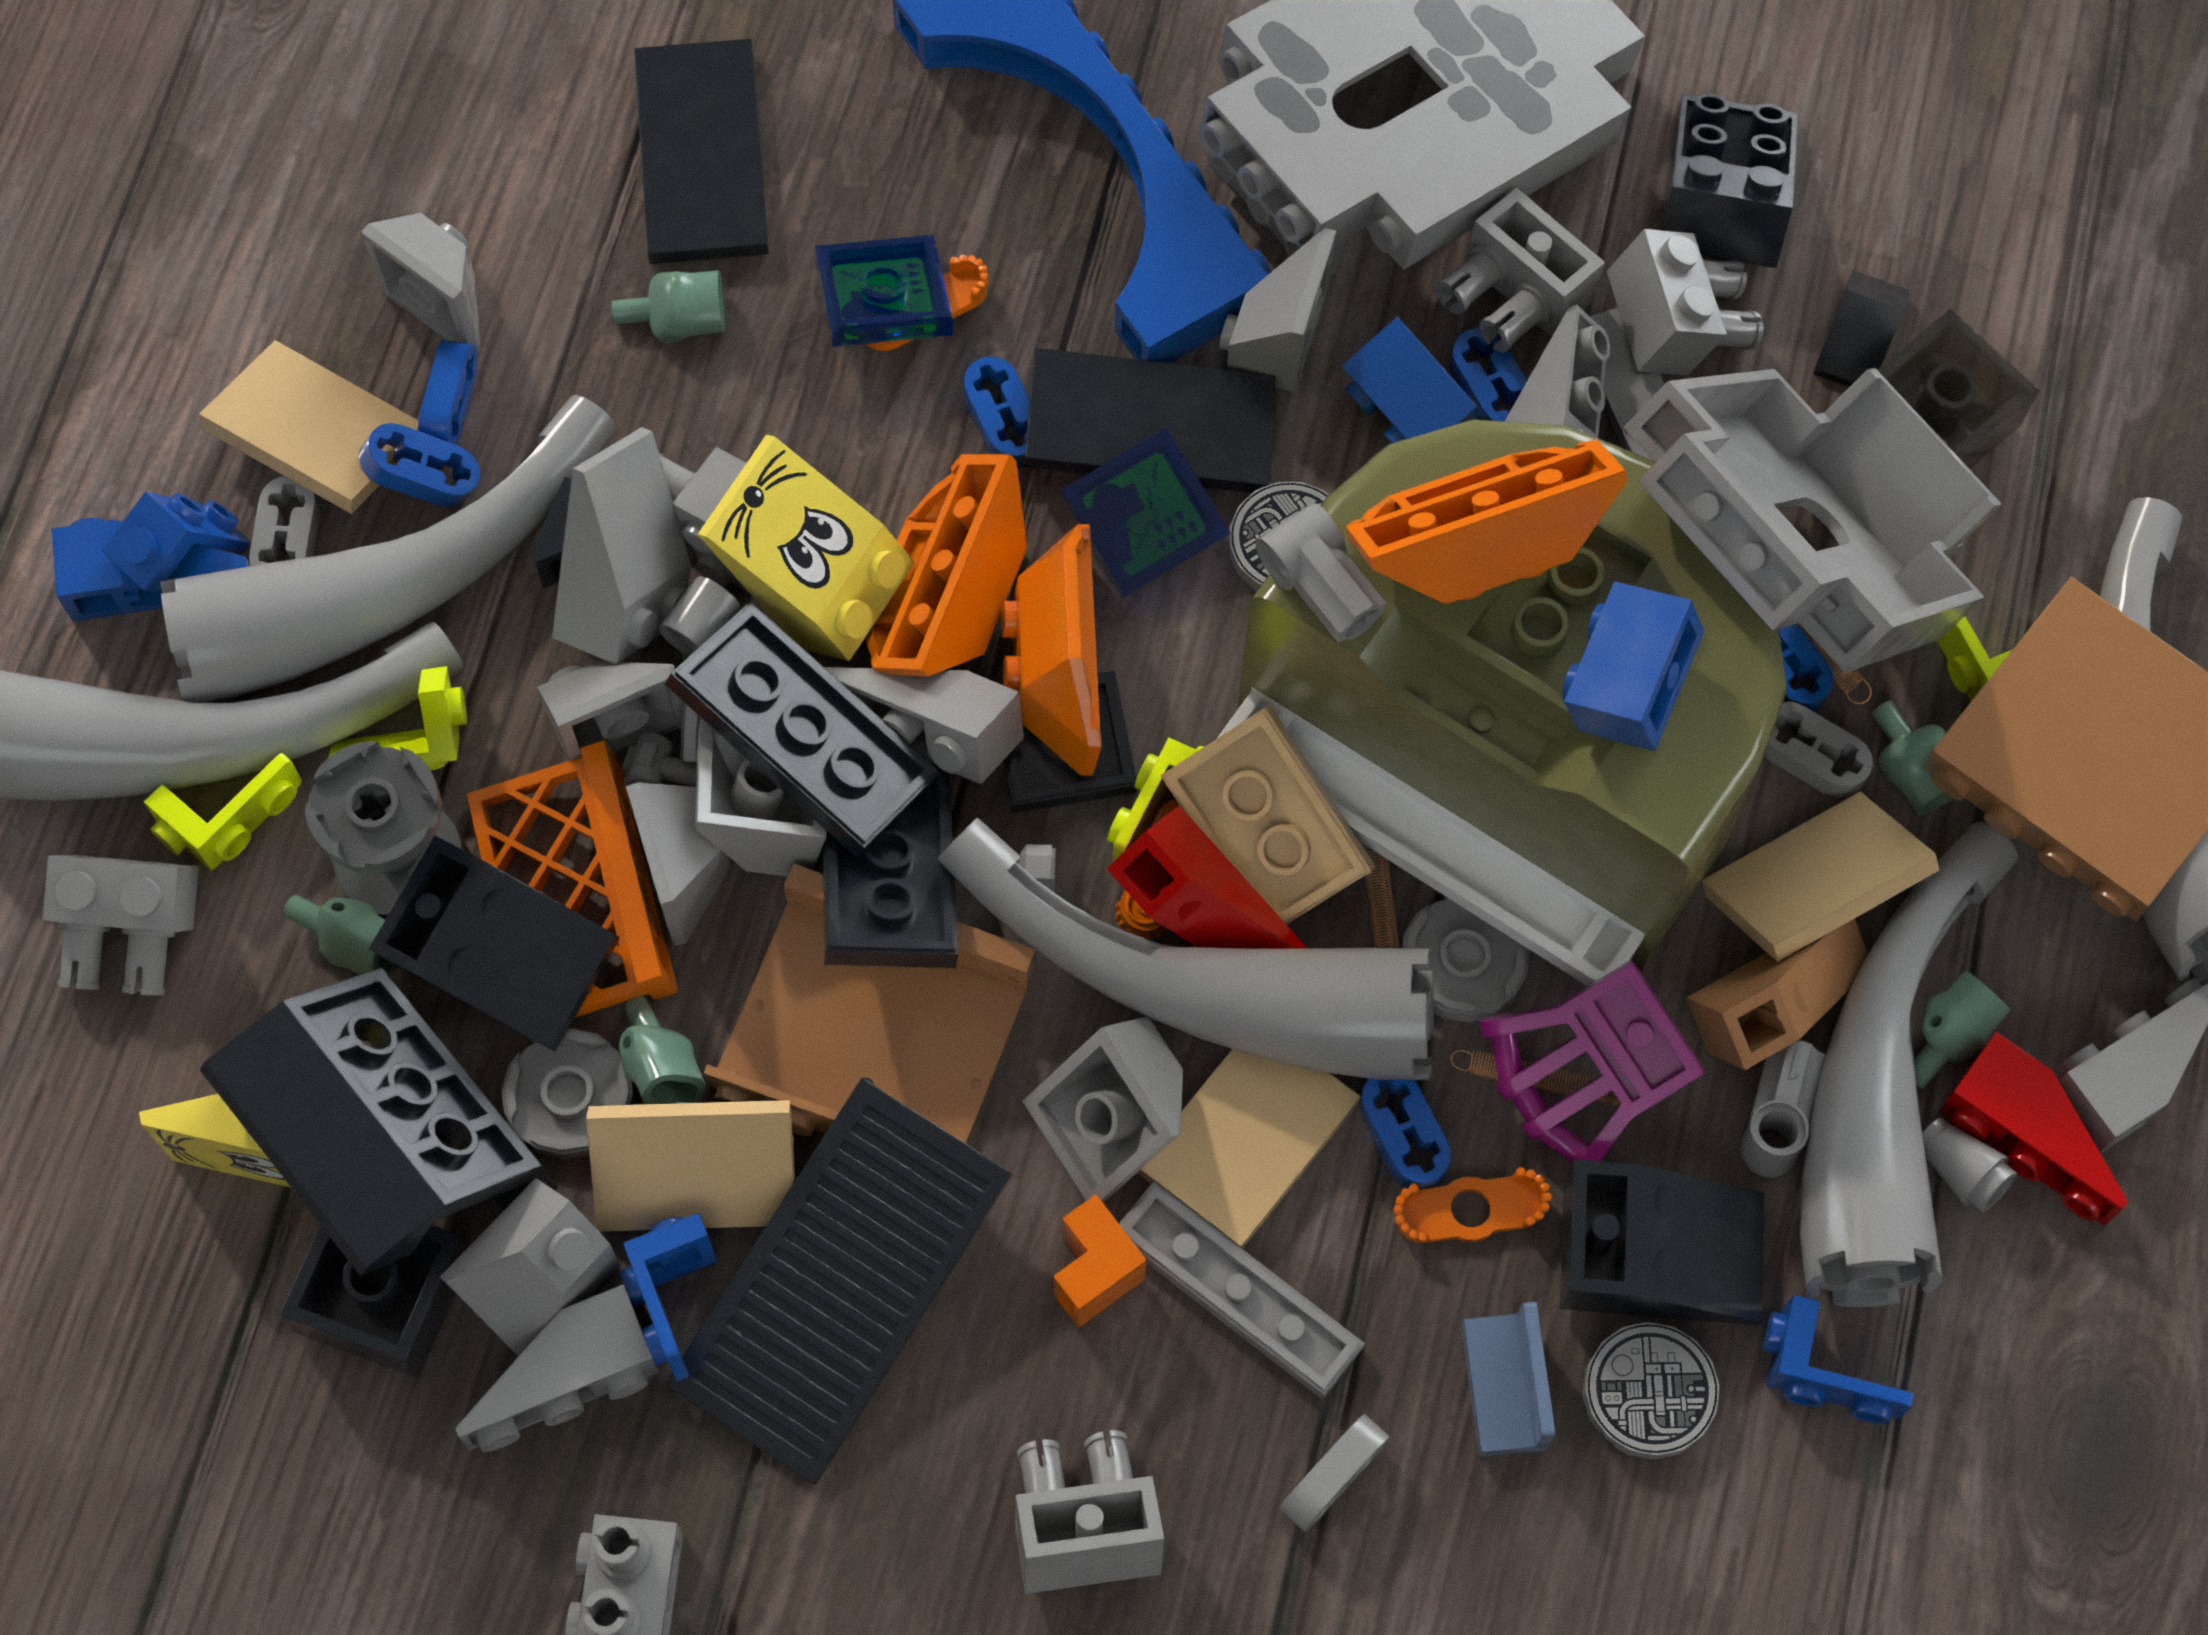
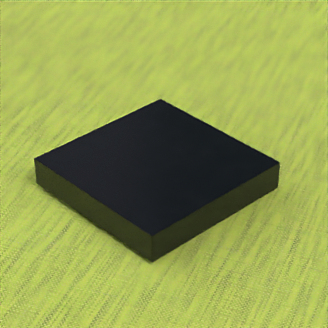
M1115 671L1097 673L1102 747L1093 776L1079 775L1023 725V740L1003 760L1013 813L1137 793L1135 788L1136 774Z

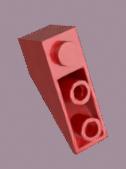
M1180 805L1146 830L1107 868L1109 873L1151 919L1196 947L1239 949L1307 948Z
M1995 1032L1939 1111L1950 1118L1951 1125L1956 1126L2008 1156L2009 1161L2007 1165L2019 1176L2033 1182L2041 1181L2062 1196V1203L2072 1213L2088 1221L2097 1220L2106 1226L2128 1203L2120 1186L2054 1072L2007 1038Z

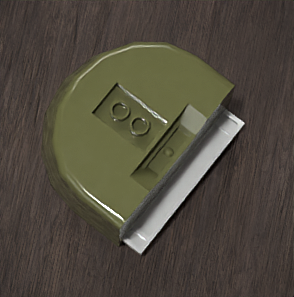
M1472 419L1388 444L1325 498L1320 506L1331 516L1343 535L1347 555L1385 600V613L1372 624L1370 629L1352 641L1344 640L1338 643L1294 588L1290 591L1283 589L1269 574L1250 600L1238 709L1217 738L1270 704L1359 842L1576 980L1589 986L1632 959L1635 953L1634 963L1641 970L1645 968L1726 846L1760 767L1786 695L1779 629L1772 631L1638 482L1656 463L1655 461L1566 425ZM1598 440L1626 470L1627 483L1572 561L1547 569L1537 577L1521 578L1486 590L1480 596L1470 600H1458L1444 604L1372 570L1347 537L1346 526L1354 520L1361 519L1370 508L1387 496L1512 453L1549 447L1576 449L1575 446L1580 442ZM1614 581L1692 600L1705 631L1656 751L1580 732L1563 700L1565 677L1574 663L1580 664L1589 642L1588 626L1591 615L1598 604H1605Z

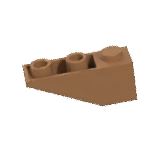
M1855 918L1779 962L1766 952L1686 997L1708 1054L1740 1069L1747 1070L1800 1040L1850 989L1868 955Z

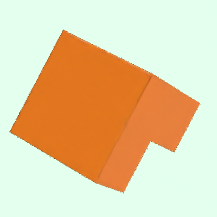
M1097 1194L1062 1218V1239L1077 1259L1053 1276L1054 1297L1079 1328L1145 1280L1147 1260Z

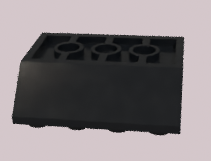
M382 968L283 1000L208 1058L200 1068V1072L360 1276L411 1255L434 1221L492 1197L504 1211L535 1178L553 1190H556L558 1187ZM361 1041H368L373 1048L363 1044ZM440 1140H447L454 1149L444 1145Z

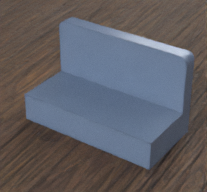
M1522 1303L1517 1314L1463 1319L1461 1330L1479 1457L1546 1451L1555 1437V1426L1537 1303Z

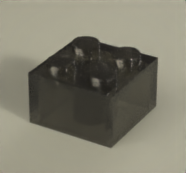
M1951 308L1878 369L1881 375L1969 469L2022 425L2040 392L2038 388Z

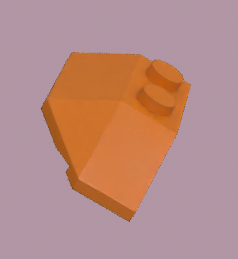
M1598 440L1580 442L1575 446L1576 449L1549 447L1512 453L1387 496L1370 508L1361 519L1354 520L1346 526L1347 537L1372 570L1444 604L1458 600H1470L1480 596L1486 590L1521 578L1537 577L1547 569L1572 561L1627 483L1626 470Z
M961 454L950 467L952 473L935 485L906 518L897 541L915 563L865 637L867 647L872 656L870 660L874 670L892 675L928 677L985 654L1001 615L1002 602L1007 600L1028 548L1017 461L1010 454Z
M1077 524L1020 574L1017 579L1013 600H1003L1001 608L1002 638H1012L1013 656H1005L1003 685L1018 691L1020 694L1022 724L1082 776H1093L1102 747L1090 524Z

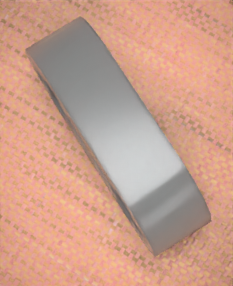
M280 476L270 481L263 488L258 502L249 553L250 566L277 562L280 556L281 544H285L290 560L314 556L320 521V505L312 491L285 476ZM297 497L301 507L292 509L289 526H285L278 507H286L289 503V498Z
M1795 702L1782 703L1763 756L1826 795L1834 798H1846L1856 794L1865 784L1873 767L1872 754L1867 745L1859 738L1803 705ZM1786 723L1794 725L1797 731L1795 737L1790 739L1787 744L1779 742L1776 737L1779 729H1782ZM1843 755L1848 757L1852 763L1850 764L1849 771H1846L1842 777L1833 774L1831 769L1834 762Z
M1363 1414L1294 1488L1279 1509L1304 1532L1308 1531L1371 1463L1389 1441L1390 1436L1367 1415Z

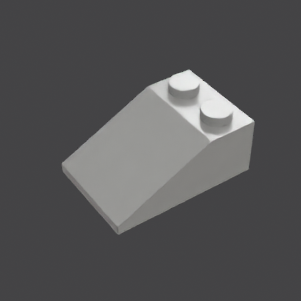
M643 427L637 429L572 470L552 638L616 665L640 648H645L653 639L661 635L659 631L660 624L688 588L691 567L678 518L672 505V497L654 435L648 429Z

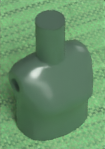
M719 270L697 273L680 271L661 272L651 279L647 297L612 300L611 303L612 317L615 325L649 321L652 334L661 342L673 343L691 336L725 332L724 292Z
M1892 700L1878 706L1872 712V716L1891 742L1880 752L1878 764L1884 776L1902 791L1919 816L1933 812L1954 800L1934 785L1931 780L1932 774L1924 769L1932 750L1946 734L1943 728L1929 724L1913 730Z
M298 894L293 895L287 901L283 911L284 916L318 935L321 955L330 964L351 970L359 975L382 968L389 977L397 968L392 963L369 950L370 945L385 919L378 915L372 903L350 898H332L324 902L320 907Z
M1966 970L1948 990L1929 998L1926 1004L1922 1032L1928 1044L1914 1059L1916 1085L1921 1089L1929 1083L1947 1061L1959 1065L1972 1061L1981 1052L1991 1033L2011 1010L1994 992Z
M635 997L629 1000L624 1007V1011L631 1026L623 1032L619 1041L620 1057L625 1078L637 1085L646 1104H676L677 1101L697 1102L705 1093L706 1084L697 1066L692 1042L682 1033L661 1028L647 998Z

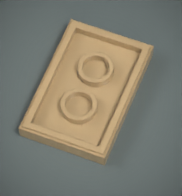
M276 340L199 413L201 429L350 514L380 486L370 480L360 466L359 450L364 441L380 425L394 423L418 431L419 421ZM385 444L382 450L387 453L386 462L396 465L399 460L394 457L395 448Z
M1270 704L1161 775V778L1180 807L1286 925L1367 875L1376 867Z
M1858 792L1702 880L1705 897L1774 960L1779 962L1939 871L1935 852L1862 792Z
M1232 1049L1181 1111L1180 1135L1137 1174L1150 1184L1155 1181L1243 1249L1356 1108L1361 1096L1330 1073L1262 1059Z
M790 1100L588 1106L586 1122L596 1228L598 1231L651 1230L653 1226L671 1217L687 1218L697 1213L700 1214L705 1228L767 1226L795 1182Z

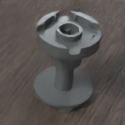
M361 742L339 750L318 768L312 779L314 787L309 795V804L306 801L305 818L316 844L327 858L334 862L335 875L345 895L350 899L372 903L378 915L386 919L434 835L462 849V843L454 823L441 809L440 791L425 762L414 752L400 747V751L393 747H380L378 742Z

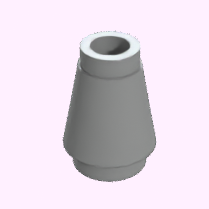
M1942 1117L1932 1122L1922 1133L1927 1161L1941 1176L1964 1207L1972 1204L1980 1212H1986L2001 1199L2017 1177V1173L2007 1165L2009 1161L2008 1156L1956 1126L1950 1125Z

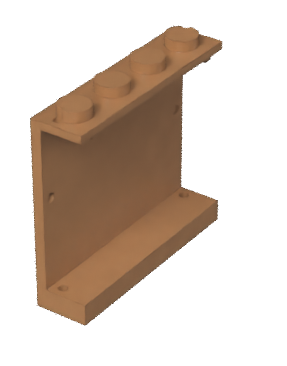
M2071 576L1935 746L1924 769L1932 774V782L1944 794L1958 801L1966 798L1984 811L1985 821L1999 834L2009 839H2016L2018 836L2039 851L2037 854L2038 859L2050 871L2063 878H2069L2072 875L2093 890L2091 893L2093 900L2104 910L2117 917H2124L2126 914L2137 922L2208 831V672Z
M793 863L784 884L787 905L718 1067L707 1064L704 1076L709 1092L716 1094L714 1099L719 1102L790 1100L792 1132L802 1136H811L813 1130L826 1134L860 1079L867 1077L873 1081L876 1087L967 1144L1035 975L1036 949L957 922L958 959L956 968L824 965L823 874Z

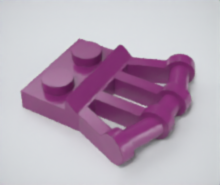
M1632 959L1578 993H1574L1558 1005L1521 1012L1502 1013L1479 1020L1482 1036L1490 1037L1499 1080L1495 1087L1504 1101L1511 1098L1524 1118L1520 1125L1529 1139L1536 1137L1571 1163H1573L1574 1159L1601 1161L1632 1118L1705 1074V1069ZM1565 1023L1570 1025L1576 1035L1530 1064L1522 1066L1516 1033ZM1587 1051L1601 1074L1553 1104L1546 1106L1533 1084ZM1611 1090L1620 1101L1590 1143L1560 1123Z

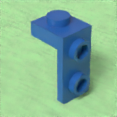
M144 492L102 552L144 591L158 593L161 589L160 582L167 581L193 544L244 552L251 541L236 528L239 523L238 518L226 507L213 500H207L203 504L194 502L180 493H174L172 497Z
M699 1213L687 1218L671 1217L653 1226L649 1233L623 1243L631 1263V1267L620 1271L633 1308L635 1309L646 1304L653 1324L641 1328L655 1366L668 1362L677 1382L688 1378L689 1374L656 1287L718 1262Z
M1793 1295L1783 1307L1781 1313L1772 1311L1763 1341V1351L1773 1353L1767 1387L1783 1390V1398L1785 1400L1807 1407H1822L1824 1401L1849 1407L1850 1416L1873 1424H1889L1891 1418L1900 1419L1912 1408L1914 1394L1911 1392L1808 1366L1821 1301Z

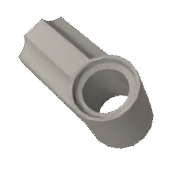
M1311 503L1256 540L1255 544L1259 558L1271 577L1285 590L1290 591L1294 588L1338 643L1344 640L1352 641L1370 629L1372 624L1385 613V600L1347 555L1346 544L1338 526L1331 516L1318 504Z
M699 576L695 578L660 624L659 631L673 647L681 652L682 661L684 662L736 615L742 607L736 598L725 588L708 578Z
M1798 1040L1763 1061L1747 1128L1740 1140L1739 1150L1743 1163L1751 1172L1761 1177L1775 1178L1785 1175L1790 1171L1809 1137V1119L1820 1070L1825 1058V1054L1817 1051L1811 1043ZM1767 1129L1781 1133L1786 1138L1789 1147L1780 1149L1767 1145L1762 1140L1759 1131Z

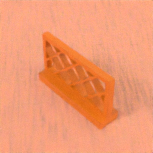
M604 740L581 747L582 757L467 793L481 860L505 872L516 852L541 864L528 885L539 892L542 891L553 871L572 880L578 885L565 906L576 913L590 890L609 901L611 912L602 927L612 933L616 931V935L620 937L618 941L619 946L616 945L612 953L622 958L627 981L604 989L593 985L575 1017L629 1001L635 997L650 995L654 1000L679 993L642 840L628 792L623 782L625 777L622 770L623 763ZM579 778L583 795L569 818L545 806L558 784ZM536 792L533 798L526 796L527 794ZM513 799L527 806L510 836L507 837L492 829L487 807ZM539 814L564 826L546 856L522 844ZM587 814L591 829L582 825ZM576 833L594 841L597 851L583 876L559 864L560 859ZM495 841L504 845L499 854L497 853ZM601 872L605 887L595 883Z

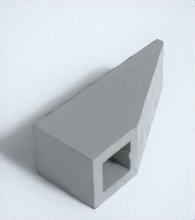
M1577 304L1567 309L1505 422L1566 425L1598 438L1601 411L1605 406L1603 387L1606 360L1610 356L1609 335L1604 328L1597 325Z
M825 667L828 672L927 761L945 772L955 773L982 784L1024 738L1019 692L967 670H944L924 677L892 675L876 671L873 668Z
M2197 978L2188 981L2164 999V1002L2169 1007L2152 1019L2145 1010L2136 1014L2112 1032L2117 1039L2116 1042L2100 1052L2092 1043L2061 1064L2066 1074L2059 1083L2100 1154L2149 1123L2169 1103L2208 1025V983L2202 986Z
M624 1284L561 1309L455 1428L459 1439L469 1451L479 1446L482 1452L501 1449L520 1438L518 1430L543 1420L547 1426L567 1422L584 1412L582 1404L606 1394L609 1395L611 1400L624 1398L642 1390L648 1385L646 1378L659 1373V1370L654 1364L641 1330L642 1326Z

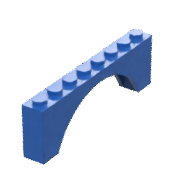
M892 0L894 26L925 69L944 67L975 68L999 72L1040 86L1062 98L1083 113L1114 146L1135 184L1145 226L1143 244L1137 264L1127 285L1115 302V332L1134 359L1171 363L1222 334L1227 315L1229 313L1239 315L1245 294L1272 272L1263 254L1257 249L1250 251L1239 236V227L1231 211L1223 204L1217 206L1206 191V183L1198 167L1191 160L1184 162L1174 148L1172 135L1163 120L1159 117L1152 119L1142 105L1139 90L1131 77L1126 73L1119 75L1110 62L1107 47L1099 34L1093 30L1089 33L1078 19L1077 9L1073 0Z

